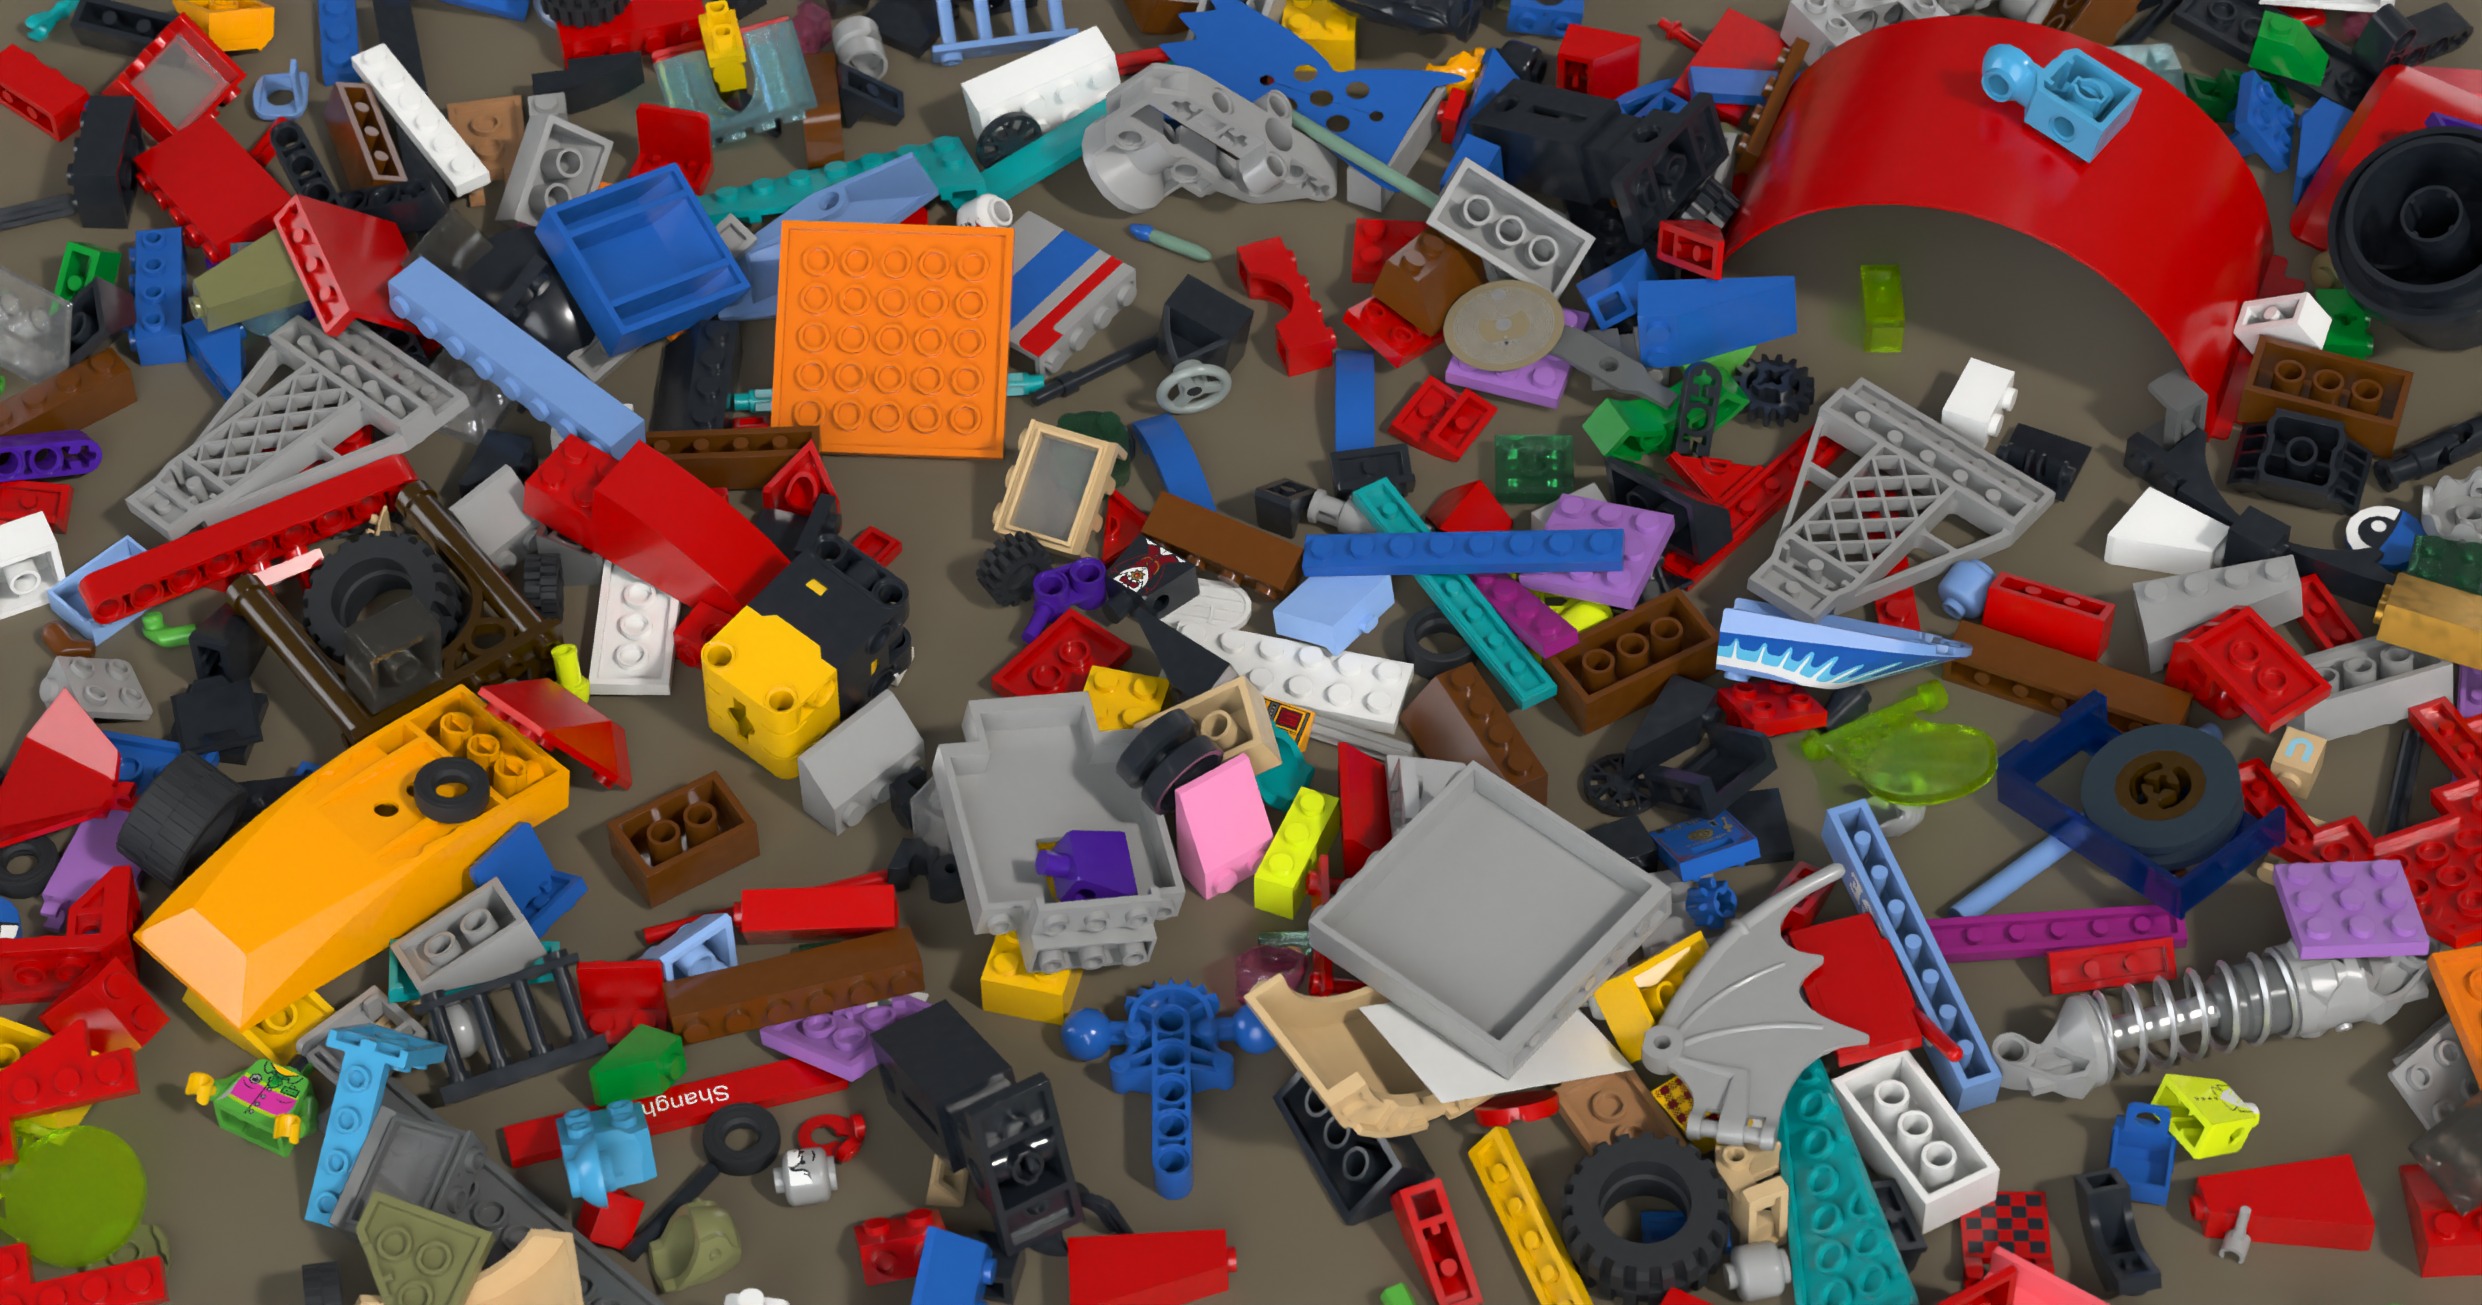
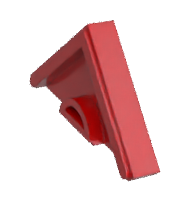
M1673 452L1665 459L1668 465L1689 488L1707 499L1722 505L1764 469L1760 464L1756 467L1735 464L1732 463V460L1681 456L1678 452Z
M1114 489L1112 495H1109L1101 562L1105 565L1106 572L1139 534H1142L1141 530L1148 518L1146 514L1116 489Z

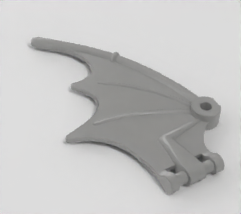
M1833 863L1768 898L1742 918L1734 919L1730 924V928L1711 945L1691 969L1672 996L1659 1024L1645 1032L1644 1043L1641 1046L1642 1062L1645 1068L1658 1075L1676 1074L1685 1083L1693 1096V1108L1689 1114L1686 1129L1687 1139L1701 1140L1703 1136L1716 1138V1142L1720 1144L1743 1147L1745 1143L1760 1145L1761 1150L1774 1151L1782 1109L1794 1082L1801 1072L1812 1062L1827 1053L1840 1048L1869 1043L1868 1034L1821 1016L1809 1008L1802 1000L1800 988L1804 980L1815 969L1824 964V957L1818 954L1798 951L1788 946L1781 938L1780 929L1783 920L1792 907L1805 896L1840 879L1846 872L1843 864ZM1706 1112L1721 1114L1719 1121L1706 1120ZM1749 1118L1765 1121L1762 1128L1748 1126Z

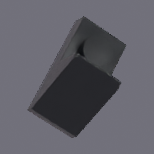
M842 62L837 67L838 93L847 127L850 129L865 112L870 113L877 119L897 126L905 117L903 91Z
M1287 478L1257 487L1254 499L1258 526L1264 530L1293 539L1301 512L1309 508V504L1317 489Z

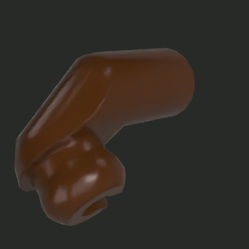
M60 621L49 622L43 627L42 640L55 657L80 656L95 658L96 645L94 640L73 639L66 630L65 624Z

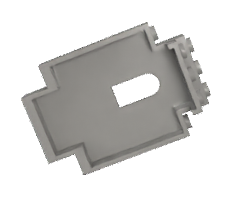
M1088 691L968 700L961 724L966 742L939 744L932 771L974 933L1001 935L1009 931H1016L1027 973L1043 972L1052 974L1066 969L1084 968L1086 970H1094L1102 966L1120 964L1136 966L1143 962H1149L1157 941L1154 921L1178 916L1186 891L1164 815L1155 814L1141 799L1142 788H1130L1116 773V765L1121 755L1140 734L1139 728L1099 731ZM1071 830L1125 832L1138 895L1057 902L1050 894L1046 876L1036 873L1035 861L1039 853L1037 843L1059 842Z

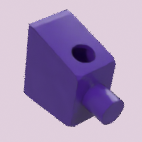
M1071 830L1061 838L1051 851L1041 850L1036 857V873L1053 877L1057 899L1060 902L1138 895L1125 832Z

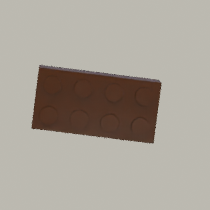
M2260 335L2244 384L2236 421L2248 424L2269 421L2275 415L2276 408L2345 423V431L2349 438L2374 452L2373 455L2390 459L2414 372Z
M1677 587L1634 607L1633 610H1628L1579 633L1578 644L1549 658L1544 659L1542 657L1541 664L1542 668L1557 685V695L1552 697L1581 732L1587 735L1654 703L1672 674L1699 682L1721 671L1716 669L1719 634Z

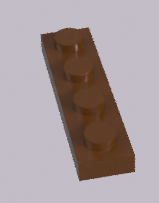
M1796 37L1790 49L1782 47L1773 65V67L1779 69L1776 77L1772 75L1768 77L1760 95L1766 99L1763 106L1758 103L1756 104L1747 122L1753 128L1750 134L1743 133L1734 152L1739 154L1740 157L1734 169L1748 175L1758 160L1808 50L1809 42Z

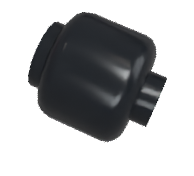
M1517 40L1507 41L1501 49L1496 48L1497 52L1520 80L1542 84L1547 71V60L1543 58L1540 48Z

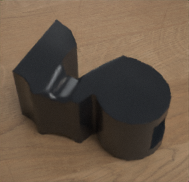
M903 837L888 866V885L894 884L896 892L909 889L915 877L923 875L928 881L931 900L943 904H952L965 899L954 854L940 856L939 847L927 845L921 837L916 839Z

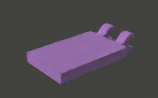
M111 810L107 819L92 818L80 823L42 893L44 904L40 914L41 916L48 917L44 924V929L61 932L68 918V908L114 866L131 865L138 892L147 872L117 852L116 849L118 834L130 812ZM91 930V931L86 932L85 934H93V933H99V932H98V931H95V930Z

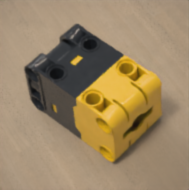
M826 533L816 537L801 554L702 648L701 663L709 727L713 732L722 736L770 771L774 776L786 780L799 776L797 757L834 730L837 724L839 725L840 722L851 717L888 689L895 680L894 674L898 673L900 675L910 666L912 662L910 632L903 626L910 614L907 584L841 536Z

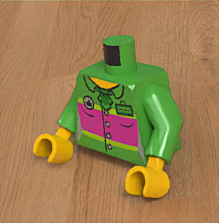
M293 1055L285 1067L267 1059H259L250 1068L223 1079H213L210 1075L202 1072H193L189 1075L185 1094H197L196 1101L201 1105H207L209 1100H214L213 1104L220 1128L284 1158L289 1156L295 1144L299 1143L300 1138L312 1135L318 1130L317 1116L319 1115V1103L315 1098L312 1082L308 1079L314 1071V1066L303 1055Z

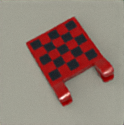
M1997 1191L1995 1201L1959 1217L1964 1290L1982 1281L1983 1264H1990L1991 1254L1997 1246L2054 1275L2046 1192Z

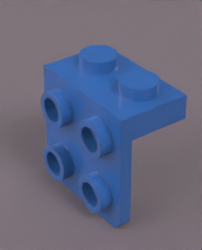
M523 821L513 826L469 870L470 878L476 889L497 876L538 939L544 936L549 927L565 912L571 910L575 906L576 901L588 891L582 877L554 870L531 824Z

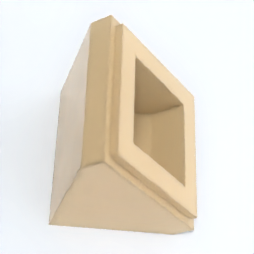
M935 1154L925 1205L957 1208L963 1206L969 1176L966 1168L953 1173Z

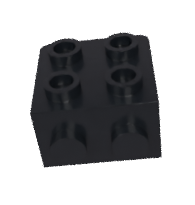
M820 493L810 516L766 508L761 512L755 527L766 535L792 562L819 535L826 533L838 535L841 528L842 515L837 513L836 496Z

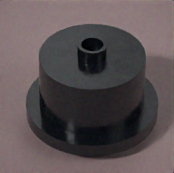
M2428 127L2403 134L2383 144L2365 157L2346 178L2335 198L2329 217L2328 248L2330 258L2337 276L2350 298L2371 317L2394 327L2400 334L2412 342L2432 349L2454 351L2482 345V130L2470 127Z

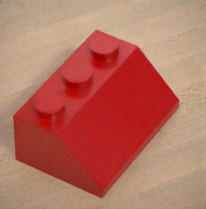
M1338 742L1340 833L1344 879L1353 878L1364 867L1366 860L1373 852L1380 851L1391 841L1392 833L1385 765L1346 742Z

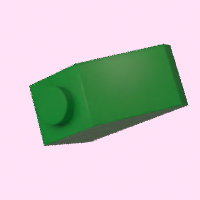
M2265 10L2248 67L2320 87L2329 56L2301 20Z
M67 241L49 315L53 316L96 276L114 285L122 253L93 243Z
M640 1023L589 1070L595 1105L604 1107L618 1100L632 1101L663 1094L687 1071L681 1036Z

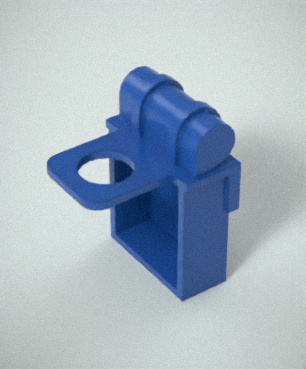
M2131 1102L2128 1104L2126 1116L2118 1114L2116 1116V1123L2113 1125L2108 1164H2110L2109 1168L2116 1167L2130 1186L2131 1200L2164 1206L2167 1204L2178 1140L2168 1131L2171 1110L2165 1106ZM2143 1112L2157 1115L2160 1121L2137 1118V1115Z

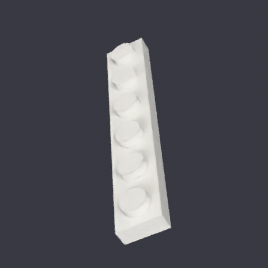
M384 43L351 57L353 69L365 84L371 85L374 95L457 197L491 183L490 174L486 167Z

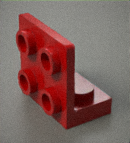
M645 959L635 961L595 960L577 963L576 974L582 1010L588 1029H593L595 1036L605 1034L610 1051L640 1023L668 1032L669 1020L662 989V983L665 980L661 961Z

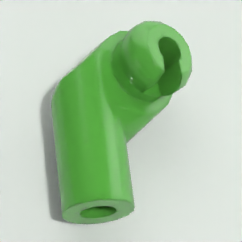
M159 611L145 613L142 617L144 627L141 630L144 636L164 648L189 645L188 638L196 629L195 623L171 627L164 623L163 614Z

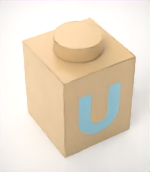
M2288 726L2273 757L2270 770L2290 795L2307 800L2323 764L2327 739Z

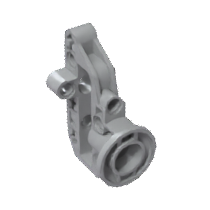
M1152 63L1109 91L1106 95L1107 115L1101 116L1085 129L1082 140L1083 160L1093 183L1101 194L1118 209L1132 214L1150 211L1164 197L1180 187L1185 188L1200 198L1220 192L1254 204L1305 198L1326 201L1332 199L1337 193V157L1319 143L1292 128V106L1288 98L1281 91L1276 89L1270 90L1251 103L1214 79L1190 67ZM1163 113L1183 125L1174 132L1171 126L1164 121ZM1217 145L1240 159L1235 160L1217 149Z

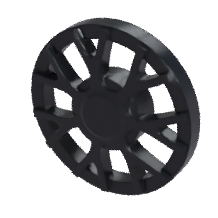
M1009 112L997 117L985 127L978 138L976 145L978 161L985 169L993 166L992 163L1001 156V160L1040 138L1042 136L1041 127L1031 115L1025 112ZM1016 120H1022L1018 130L1013 128ZM1002 126L1003 130L995 137L992 133ZM1033 128L1034 133L1024 138L1023 136ZM993 146L995 149L992 152L984 153L985 147Z
M1623 753L1606 755L1596 760L1588 768L1584 778V792L1589 802L1598 810L1619 817H1627L1635 813L1639 815L1654 806L1651 796L1639 792V787L1648 789L1645 778L1637 776L1630 781L1622 778L1623 769L1621 764H1624L1625 757ZM1610 765L1614 771L1609 773L1602 768ZM1591 780H1606V784L1591 785ZM1605 793L1612 798L1609 803L1600 799ZM1634 798L1636 805L1624 807L1623 801H1629Z

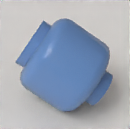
M1977 559L1956 562L1938 586V594L1943 601L1941 604L1942 609L1955 619H1961L1963 616L1974 619L1981 616L1985 610L1988 588L1996 578L1993 570Z

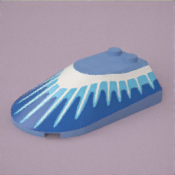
M1738 597L1735 600L1734 608L1728 607L1723 611L1716 669L1725 671L1724 678L1748 682L1751 676L1809 687L1841 689L1972 655L1973 646L1957 640L1944 639L1942 636L1832 614H1827L1818 624L1799 621L1771 603Z

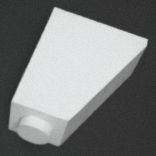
M2149 487L2108 533L2104 561L2112 565L2178 575L2215 569L2223 565L2228 529L2230 527Z

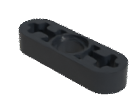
M1694 362L1684 372L1670 455L1673 452H1678L1680 455L1681 453H1688L1691 441L1683 439L1684 433L1692 437H1702L1701 443L1693 440L1692 452L1697 454L1698 458L1703 456L1709 457L1722 386V376L1715 366L1707 362ZM1703 370H1706V375L1712 378L1711 384H1704L1701 394L1702 397L1709 398L1708 404L1699 400L1689 401L1691 394L1696 397L1699 396L1700 386L1694 383V377L1701 376ZM1693 408H1702L1706 414L1704 425L1696 430L1690 429L1686 424L1688 412Z

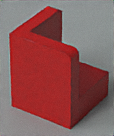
M616 1188L617 1191L606 1193L609 1208H600L584 1200L575 1229L591 1242L623 1250L632 1241L645 1202L632 1193Z

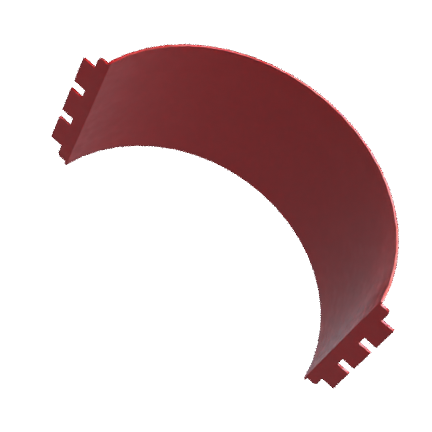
M1970 15L1936 16L1902 21L1876 28L1851 38L1822 55L1804 70L1791 85L1763 150L1749 174L1746 175L1741 172L1737 176H1733L1732 193L1741 202L1733 215L1721 228L1725 240L1723 263L1747 241L1773 226L1802 215L1856 205L1897 204L1930 207L1970 215L2032 236L2068 254L2098 273L2124 293L2148 316L2168 340L2184 365L2190 380L2195 382L2208 395L2204 429L2208 433L2206 442H2209L2210 438L2227 440L2230 437L2234 423L2248 424L2236 421L2244 384L2253 359V354L2233 333L2243 302L2303 293L2306 284L2305 281L2284 277L2288 260L2285 257L2273 255L2274 243L2270 218L2265 200L2251 170L2225 133L2195 102L2162 77L2106 46L2072 33L2043 25L1996 17ZM2010 44L2021 49L2034 63L2045 68L2063 51L2078 48L2141 88L2142 92L2129 122L2088 163L2024 122V107L2015 101L1998 102L1991 99L1985 93L1981 83L1984 55L1994 45ZM1686 269L1681 270V280L1711 279Z

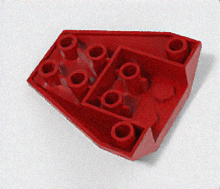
M549 678L482 686L477 694L489 701L485 708L486 710L517 728L518 732L531 741L541 745L550 752L555 747L561 749L593 769L594 772L591 777L610 790L615 784L627 791L631 787L632 777L624 728L563 686Z

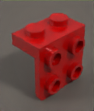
M640 103L636 110L640 153L628 175V179L676 162L695 195L702 196L714 172L709 116L703 112Z

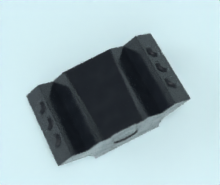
M2276 408L2275 415L2269 421L2243 424L2226 484L2240 493L2255 491L2266 499L2311 509L2330 508L2340 515L2358 513L2374 452L2349 438L2345 431L2344 422Z

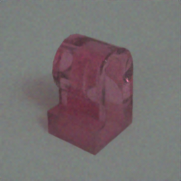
M805 0L798 5V14L792 19L783 21L778 26L773 37L774 46L797 61L798 55L816 53L832 41L830 13L810 0Z

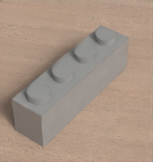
M1446 85L1432 88L1388 163V166L1407 176L1442 125L1436 119L1441 101H1446L1447 98ZM1349 165L1347 168V201L1381 213L1395 192L1376 184Z

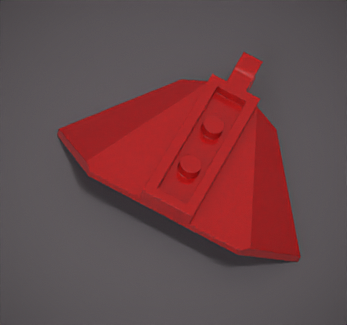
M65 687L26 735L0 786V848L76 825L92 818L107 819L111 810L130 812L141 796H134L138 788L135 782H119L121 762L119 751Z

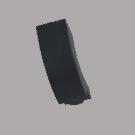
M2115 1167L2074 1175L2078 1210L2086 1245L2095 1271L2106 1292L2115 1290L2119 1296H2140L2147 1291L2162 1288L2161 1272L2144 1249L2137 1232L2132 1211L2130 1186L2118 1169Z

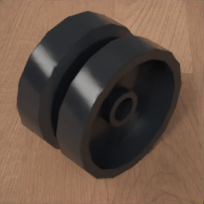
M1178 708L1157 718L1129 744L1116 765V773L1130 788H1142L1141 799L1155 814L1161 816L1175 810L1176 789L1220 766L1223 760V750L1209 736H1197L1198 724L1185 710Z

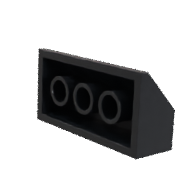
M700 320L666 345L652 431L732 428L735 408L734 393H737L743 355L739 321Z
M1299 1071L1272 1097L1347 1225L1354 1226L1392 1211L1393 1207L1390 1197L1399 1190L1432 1180L1435 1177V1173L1411 1134L1390 1138H1372L1358 1135L1353 1128L1347 1127L1345 1129L1334 1118Z

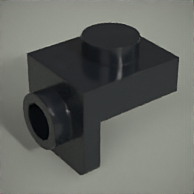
M919 765L910 772L898 776L889 785L891 811L895 814L897 821L903 828L911 829L924 839L935 832L933 805L925 798L928 795L927 771Z

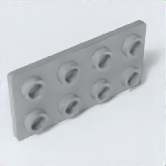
M1388 754L1385 759V773L1392 836L1402 824H1408L1419 813L1421 806L1430 797L1435 798L1446 787L1449 778L1456 771H1462L1466 764Z
M2446 1012L2392 1059L2396 1067L2388 1073L2391 1082L2437 1143L2445 1141L2482 1109V1092L2449 1014Z

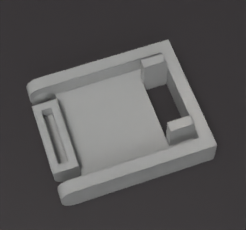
M373 985L301 1037L296 1043V1050L300 1055L307 1057L309 1063L337 1086L345 1051L326 1046L330 1029L365 1023L375 1024V1020L385 1015L398 1026L394 1030L430 1040V1036L423 1026L396 1003H388V996ZM390 1069L388 1076L394 1073L396 1070Z

